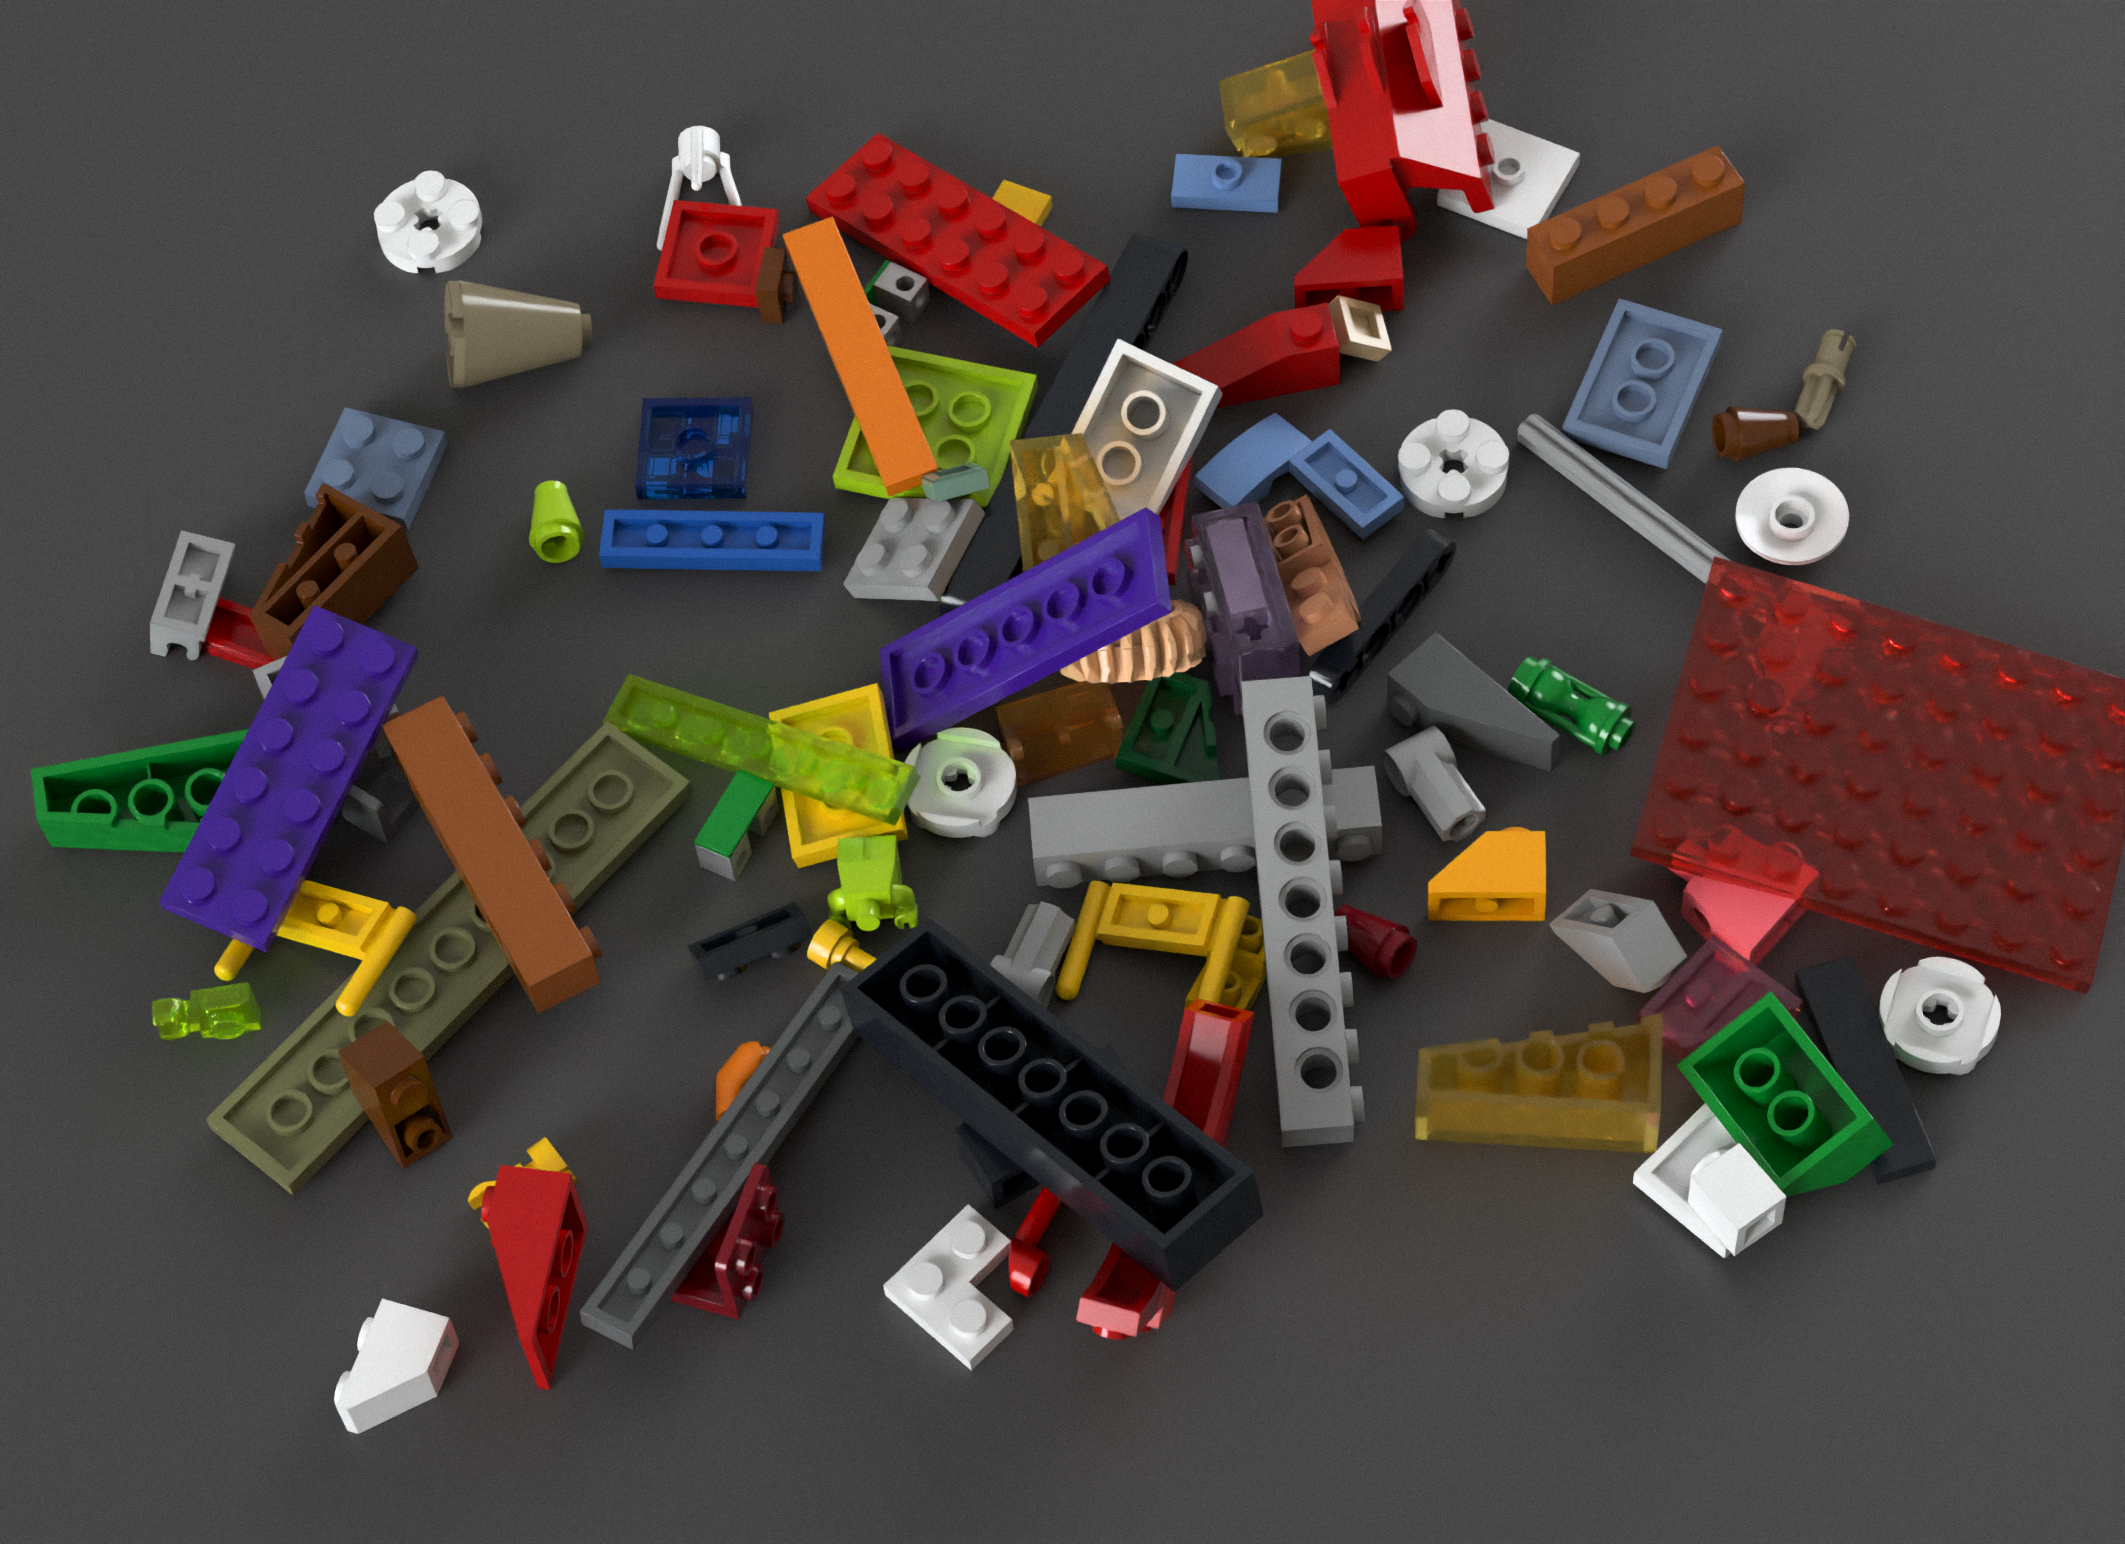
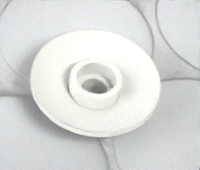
M1780 468L1759 475L1743 489L1737 501L1735 520L1742 540L1759 556L1779 564L1804 565L1825 558L1841 544L1848 529L1849 510L1841 491L1826 477L1801 468ZM1791 523L1799 528H1787L1783 525Z

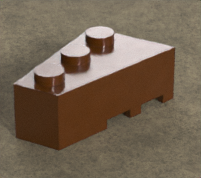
M322 483L316 494L319 503L308 523L301 522L294 534L297 543L286 563H278L250 614V618L267 655L278 660L289 654L314 605L363 625L419 568L402 525Z

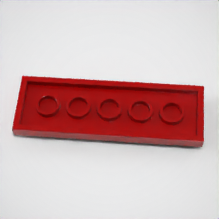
M880 133L873 136L805 197L809 211L822 220L833 216L837 228L899 266L927 278L928 283L1037 348L1111 280L1106 264Z

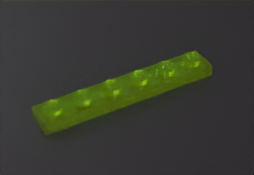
M628 674L603 720L604 723L610 722L632 739L737 773L740 769L769 781L776 787L894 826L897 824L921 778L912 765L632 674Z

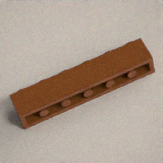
M442 695L381 725L393 759L537 1013L540 1014L601 983L595 960L603 956L594 935L588 926L577 929L571 918V915L577 913V910L568 890L562 882L552 885L545 872L551 870L552 867L542 845L537 838L527 842L520 829L527 826L525 818L512 795L503 799L498 792L496 786L502 784V780L489 754L485 753L478 756L471 745L477 742L478 739L464 711L462 710L454 714Z

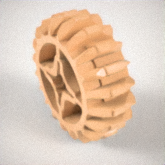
M1181 599L1172 600V612L1060 669L1061 674L1078 682L1088 681L1092 684L1109 682L1113 684L1116 682L1132 683L1138 680L1152 681L1153 678L1170 677L1175 672H1185L1202 662V658L1206 656L1205 643L1207 642L1206 624H1203L1202 613L1198 606L1190 602L1187 603Z

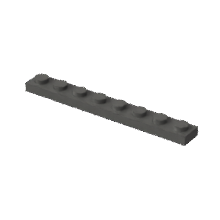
M836 961L833 963L580 1310L582 1325L632 1350L635 1349L737 1207L754 1163L767 1165L859 1037L853 1030L840 988L860 972Z

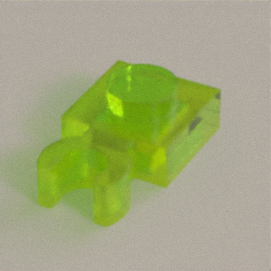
M248 982L190 991V1000L164 998L152 1002L154 1026L159 1025L161 1040L179 1039L194 1031H201L203 1038L232 1039L241 1036L244 1032L261 1030L260 1008Z

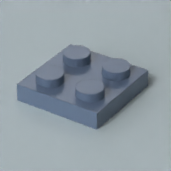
M345 407L305 489L304 497L307 506L316 508L319 503L316 494L321 484L325 483L402 525L403 530L408 531L448 446L445 431Z

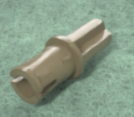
M1831 329L1824 332L1813 364L1807 366L1803 372L1802 380L1805 385L1794 413L1796 414L1799 427L1805 430L1809 427L1816 430L1823 427L1835 396L1841 394L1846 386L1844 373L1857 344L1853 336L1849 335L1845 340L1843 348H1838L1845 331Z

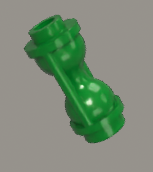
M1528 656L1518 667L1507 690L1536 716L1593 747L1594 751L1601 756H1606L1611 749L1620 752L1628 743L1636 726V722L1630 719L1632 706L1625 702L1619 703L1558 669L1552 661L1546 658L1538 661ZM1574 691L1587 697L1588 699H1583L1579 697L1578 695H1576ZM1560 715L1568 716L1573 720L1574 723L1561 717Z

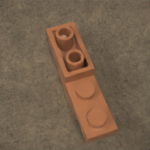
M1306 494L1295 501L1288 500L1279 503L1268 512L1265 518L1258 522L1272 571L1284 589L1297 639L1307 655L1311 656L1358 630L1357 622L1362 619L1339 559L1308 495Z

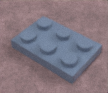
M1619 298L1563 423L1562 433L1572 441L1667 470L1722 343L1723 329Z

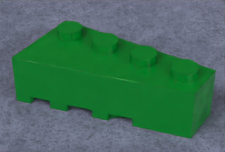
M249 729L31 769L36 820L51 847L185 853Z

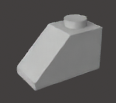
M1589 889L1549 924L1560 939L1613 986L1643 993L1655 990L1670 979L1671 971L1687 957L1653 900Z

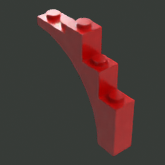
M1197 998L1184 1009L1163 1101L1226 1149L1255 1012ZM1112 1243L1094 1280L1080 1297L1076 1321L1092 1325V1331L1105 1338L1123 1340L1127 1339L1129 1335L1136 1337L1140 1332L1150 1331L1152 1327L1159 1329L1172 1314L1177 1291L1173 1292L1121 1248Z

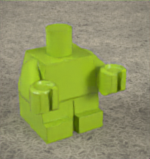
M896 835L838 839L837 865L841 887L828 894L829 919L837 921L850 930L852 921H856L860 929L872 931L879 927L880 919L894 918L895 916L894 923L899 929H904V923H909L910 929L915 928L918 924V906L915 903L912 889L902 884Z

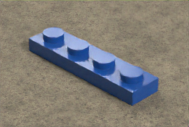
M605 510L599 558L602 568L822 571L826 533L824 513Z

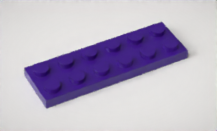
M1145 507L880 648L883 695L892 746L900 751H904L1172 612L1160 516Z
M313 606L159 900L162 909L264 952H268L382 729L381 725L385 724L419 657L417 647L318 606Z

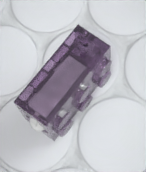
M1258 501L1193 515V538L1184 540L1187 562L1190 569L1186 571L1189 592L1193 604L1200 603L1203 624H1206L1207 642L1205 643L1206 650L1213 649L1216 663H1212L1217 692L1220 697L1229 695L1235 716L1243 714L1242 681L1300 677L1299 640Z

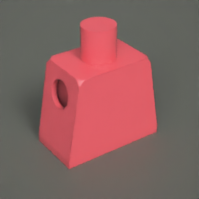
M1740 835L1730 836L1713 856L1689 840L1685 841L1674 853L1668 866L1669 870L1688 882L1683 891L1682 917L1745 977L1749 976L1815 900L1819 874Z

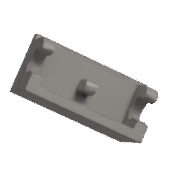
M181 530L150 621V652L152 654L166 657L171 643H177L188 649L186 655L189 660H195L199 657L202 642H205L235 552L234 543Z

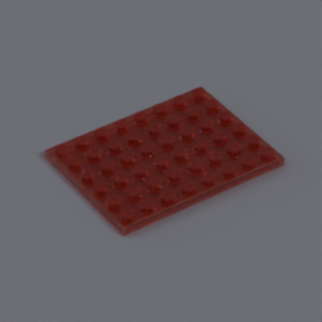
M1714 556L1629 855L1702 878L1795 899L1797 907L2087 994L2094 979L2125 841V679Z

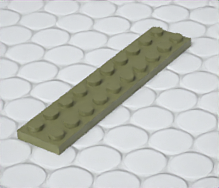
M607 721L520 807L527 824L526 827L520 830L527 842L535 838L538 839L552 867L551 870L545 872L552 885L559 882L565 885L576 910H578L693 794L691 781ZM457 870L414 912L417 916V921L354 1016L348 1017L339 1013L336 1008V1001L356 970L206 1118L212 1131L293 1196L369 1120V1117L352 1092L338 1051L388 1021L425 1057L427 1062L514 974L512 967Z

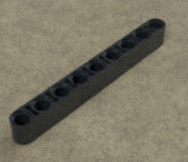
M1134 233L1130 237L1110 274L1111 280L1103 287L989 501L984 511L986 514L941 596V616L1033 567L1067 500L1045 490L1056 464L1117 339L1146 351L1182 282L1188 262L1187 249L1138 233Z

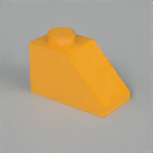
M1508 827L1501 831H1486L1428 882V921H1545V831H1530L1523 827Z

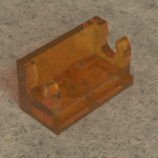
M1088 681L1076 682L996 707L1000 738L1009 758L1011 756L1015 765L1018 787L1115 758L1123 741V735L1120 730L1123 728L1122 721L1108 682L1094 684Z

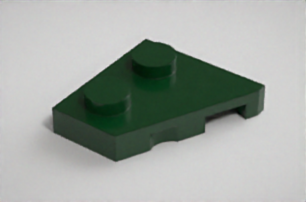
M1175 672L1170 677L1162 676L1153 678L1152 681L1148 680L1117 752L1115 767L1165 785L1222 780V777L1219 775L1216 753L1215 725L1212 723V702L1209 682L1181 672Z

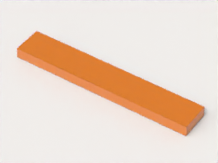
M833 216L782 234L790 259L888 497L922 485L921 478L924 477L923 475L939 471Z

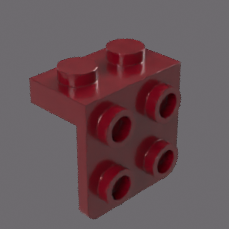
M754 1163L737 1207L671 1297L673 1302L740 1320L747 1300L754 1302L757 1299L764 1279V1267L761 1266L768 1247L775 1248L778 1245L785 1222L784 1213L780 1212L777 1203L778 1188L773 1186L768 1166Z

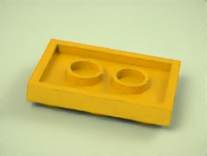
M877 683L769 712L791 854L798 868L836 859L838 839L870 838L896 835L897 842L908 839L884 697Z

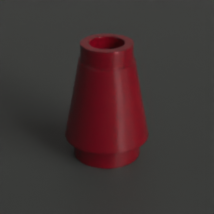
M1347 904L1342 905L1335 911L1334 916L1346 917L1348 951L1376 977L1386 975L1391 979H1395L1408 969L1417 951V940L1410 936L1407 926L1356 908L1354 909Z

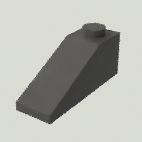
M1436 632L1387 673L1388 707L1402 724L1406 726L1413 724L1420 731L1430 726H1436L1444 734L1449 744L1551 772L1558 766L1560 735Z

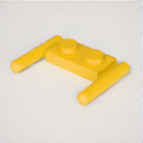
M304 880L276 936L363 960L336 1001L338 1012L350 1017L354 1016L364 1003L417 921V916L411 910L402 906L394 909L388 902ZM232 939L214 967L217 977L223 981L233 980L255 947Z
M1091 881L1055 987V992L1064 1000L1076 998L1095 940H1101L1105 945L1209 957L1196 999L1220 1003L1250 903L1238 896L1222 899L1219 894L1122 883H1113L1112 886H1109L1101 881Z

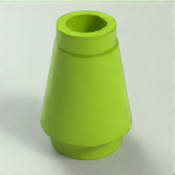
M545 481L539 484L534 491L535 498L529 543L537 555L544 561L561 563L577 555L584 540V531L567 493L566 486L559 481Z

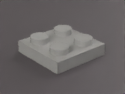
M890 498L865 545L858 554L843 585L854 598L939 601L986 513L975 499H947L936 502L928 498Z

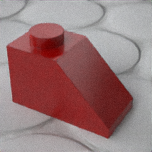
M1368 225L1362 228L1344 229L1294 276L1295 309L1322 303L1329 304L1339 295L1380 305L1381 312L1403 310V267L1399 225L1383 227Z

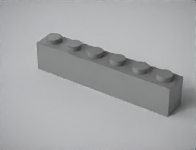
M1375 766L1332 769V784L1322 785L1323 804H1335L1338 839L1327 840L1329 859L1339 858L1344 861H1359L1367 858L1369 855L1382 854V823ZM1249 777L1028 798L1033 862L1037 886L1050 885L1055 888H1070L1078 885L1080 882L1101 880L1126 883L1144 876L1166 874L1170 877L1180 878L1190 876L1197 871L1224 869L1229 872H1243L1251 869L1253 866H1257ZM1296 789L1285 790L1277 797L1282 804L1287 806H1298L1308 798L1302 791ZM1293 844L1285 848L1282 854L1290 861L1301 862L1310 858L1313 852L1305 845Z

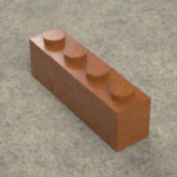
M1716 145L1527 228L1526 268L1553 306L1741 223L1745 182L1720 147Z

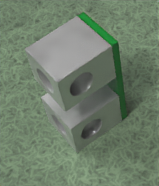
M888 260L883 263L864 288L865 295L888 346L896 347L902 339L899 317L914 323L930 302L927 278Z
M739 769L694 840L700 867L730 880H737L752 855L747 830L764 836L780 810L773 783Z

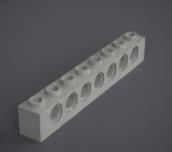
M1311 676L1242 681V708L1282 1147L1354 1142V1122H1365L1362 1086L1350 1087L1348 1065L1359 1064L1357 1030L1356 1028L1345 1029L1343 1008L1354 1007L1351 972H1339L1338 952L1348 951L1346 917L1334 916L1332 896L1343 895L1340 860H1329L1327 840H1336L1338 835L1335 804H1323L1322 785L1332 784L1330 750H1318L1317 731L1327 730L1324 695L1313 696ZM1282 735H1293L1302 741L1301 746L1292 751L1279 750L1272 743ZM1296 789L1302 791L1308 798L1298 806H1287L1282 804L1277 797L1285 790ZM1302 844L1310 848L1313 854L1305 861L1294 862L1284 857L1282 852L1290 845ZM1306 899L1316 904L1318 910L1310 917L1299 918L1293 916L1287 910V907L1296 900ZM1312 955L1319 958L1324 966L1314 974H1302L1295 970L1292 964L1301 956ZM1316 1011L1324 1014L1328 1018L1329 1023L1322 1030L1308 1031L1303 1029L1297 1020L1306 1012ZM1323 1068L1332 1073L1335 1080L1326 1088L1315 1089L1308 1086L1302 1077L1311 1069Z

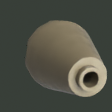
M462 280L447 281L448 284L445 285L444 322L445 333H448L449 350H446V359L451 388H466L576 359L582 355V346H591L592 344L590 314H581L579 303Z

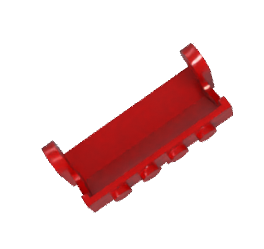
M1311 0L1315 26L1309 38L1316 51L1312 52V57L1328 111L1337 179L1360 228L1368 225L1381 227L1399 225L1400 243L1409 240L1417 230L1414 204L1407 192L1413 187L1463 190L1474 213L1495 209L1488 166L1496 163L1495 154L1489 134L1487 132L1482 134L1480 124L1488 121V112L1481 91H1475L1473 82L1481 80V71L1474 49L1468 50L1466 40L1474 38V30L1469 12L1466 7L1461 8L1460 0Z

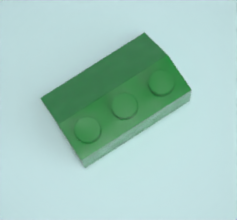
M1772 991L1763 996L1676 1065L1735 1142L1743 1146L1786 1197L1847 1182L1894 1145L1892 1140Z

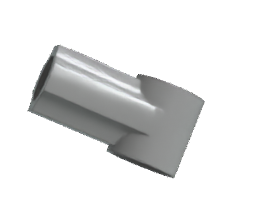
M1430 726L1382 751V762L1394 787L1402 796H1412L1443 842L1448 840L1457 842L1473 834L1476 827L1485 820L1486 809L1457 770L1454 752L1444 734L1436 726Z
M1041 901L1035 905L1028 904L1004 956L996 955L990 965L1047 1009L1055 984L1054 973L1075 930L1074 919L1067 916L1060 907Z

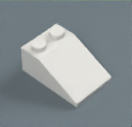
M1117 339L1045 490L1113 523H1117L1145 507L1159 515L1211 420L1223 395L1221 390L1211 382Z

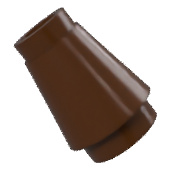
M1729 406L1725 413L1715 414L1712 421V439L1717 455L1721 458L1730 457L1734 462L1789 444H1796L1799 438V424L1793 411L1783 412L1781 410Z

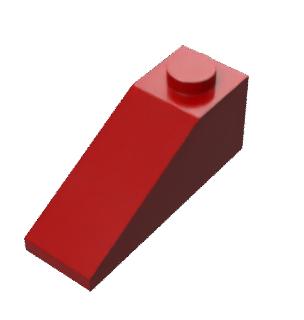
M1328 303L1272 313L1173 363V365L1219 387L1223 395L1216 408L1340 384L1339 343Z

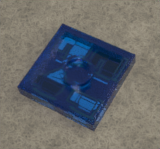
M751 397L643 398L635 485L638 500L747 498L753 418Z

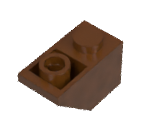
M388 1021L338 1051L353 1094L397 1163L403 1169L453 1138L425 1057Z

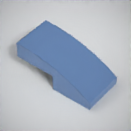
M1275 412L1246 430L1223 448L1194 476L1192 484L1232 516L1267 497L1273 480L1289 471L1288 460L1313 441Z

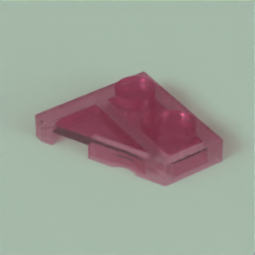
M1713 935L1637 1013V1025L1680 1058L1685 1059L1770 991L1773 992L1794 1019L1801 1013L1803 1001Z

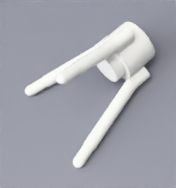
M693 126L685 129L678 137L679 155L672 159V176L657 240V248L662 251L673 202L679 199L684 176L691 180L692 189L698 191L702 187V182L712 179L716 173H719L729 204L742 206L730 170V155L720 152V136L709 127Z

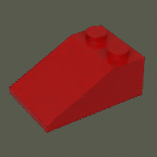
M500 1165L495 1186H487L485 1189L481 1216L483 1222L488 1223L492 1247L496 1252L518 1336L539 1389L550 1390L588 1230V1223L571 1173Z

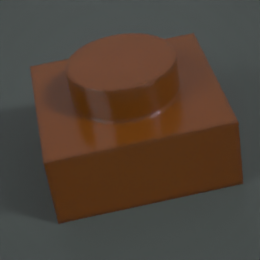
M764 247L756 286L761 322L783 324L787 303H795L798 276L796 271L789 270L786 249Z

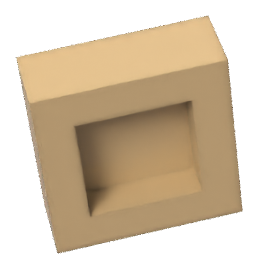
M1339 295L1328 304L1339 343V353L1379 362L1392 351L1380 305Z

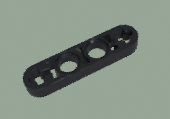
M1432 529L1426 530L1414 542L1358 609L1362 619L1357 622L1359 629L1327 646L1314 662L1308 674L1312 678L1313 694L1324 695L1325 701L1330 704L1336 703L1344 696L1447 572L1456 553L1455 542Z

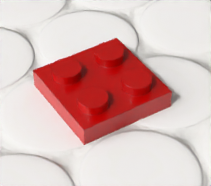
M674 200L653 285L656 298L759 308L756 286L764 247L775 248L780 226L778 209Z

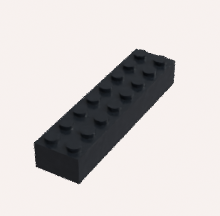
M929 917L840 988L853 1030L858 1036L1173 1292L1177 1291L1264 1215L1255 1173L1252 1169Z

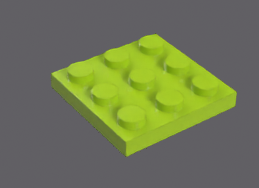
M887 345L938 466V470L969 462L986 469L990 488L951 499H975L982 510L985 511L1018 449L1038 390L1037 375ZM854 416L833 474L835 488L885 499L927 498L925 497L923 485L888 497L858 421Z

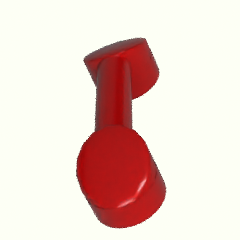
M1044 1186L1016 1235L1012 1237L1009 1248L1010 1286L1013 1291L1028 1298H1032L1037 1293L1047 1275L1051 1255L1036 1248L1062 1203L1057 1196Z

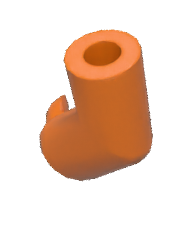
M758 1041L743 1043L717 1072V1121L720 1120L771 1050L770 1047L760 1046Z

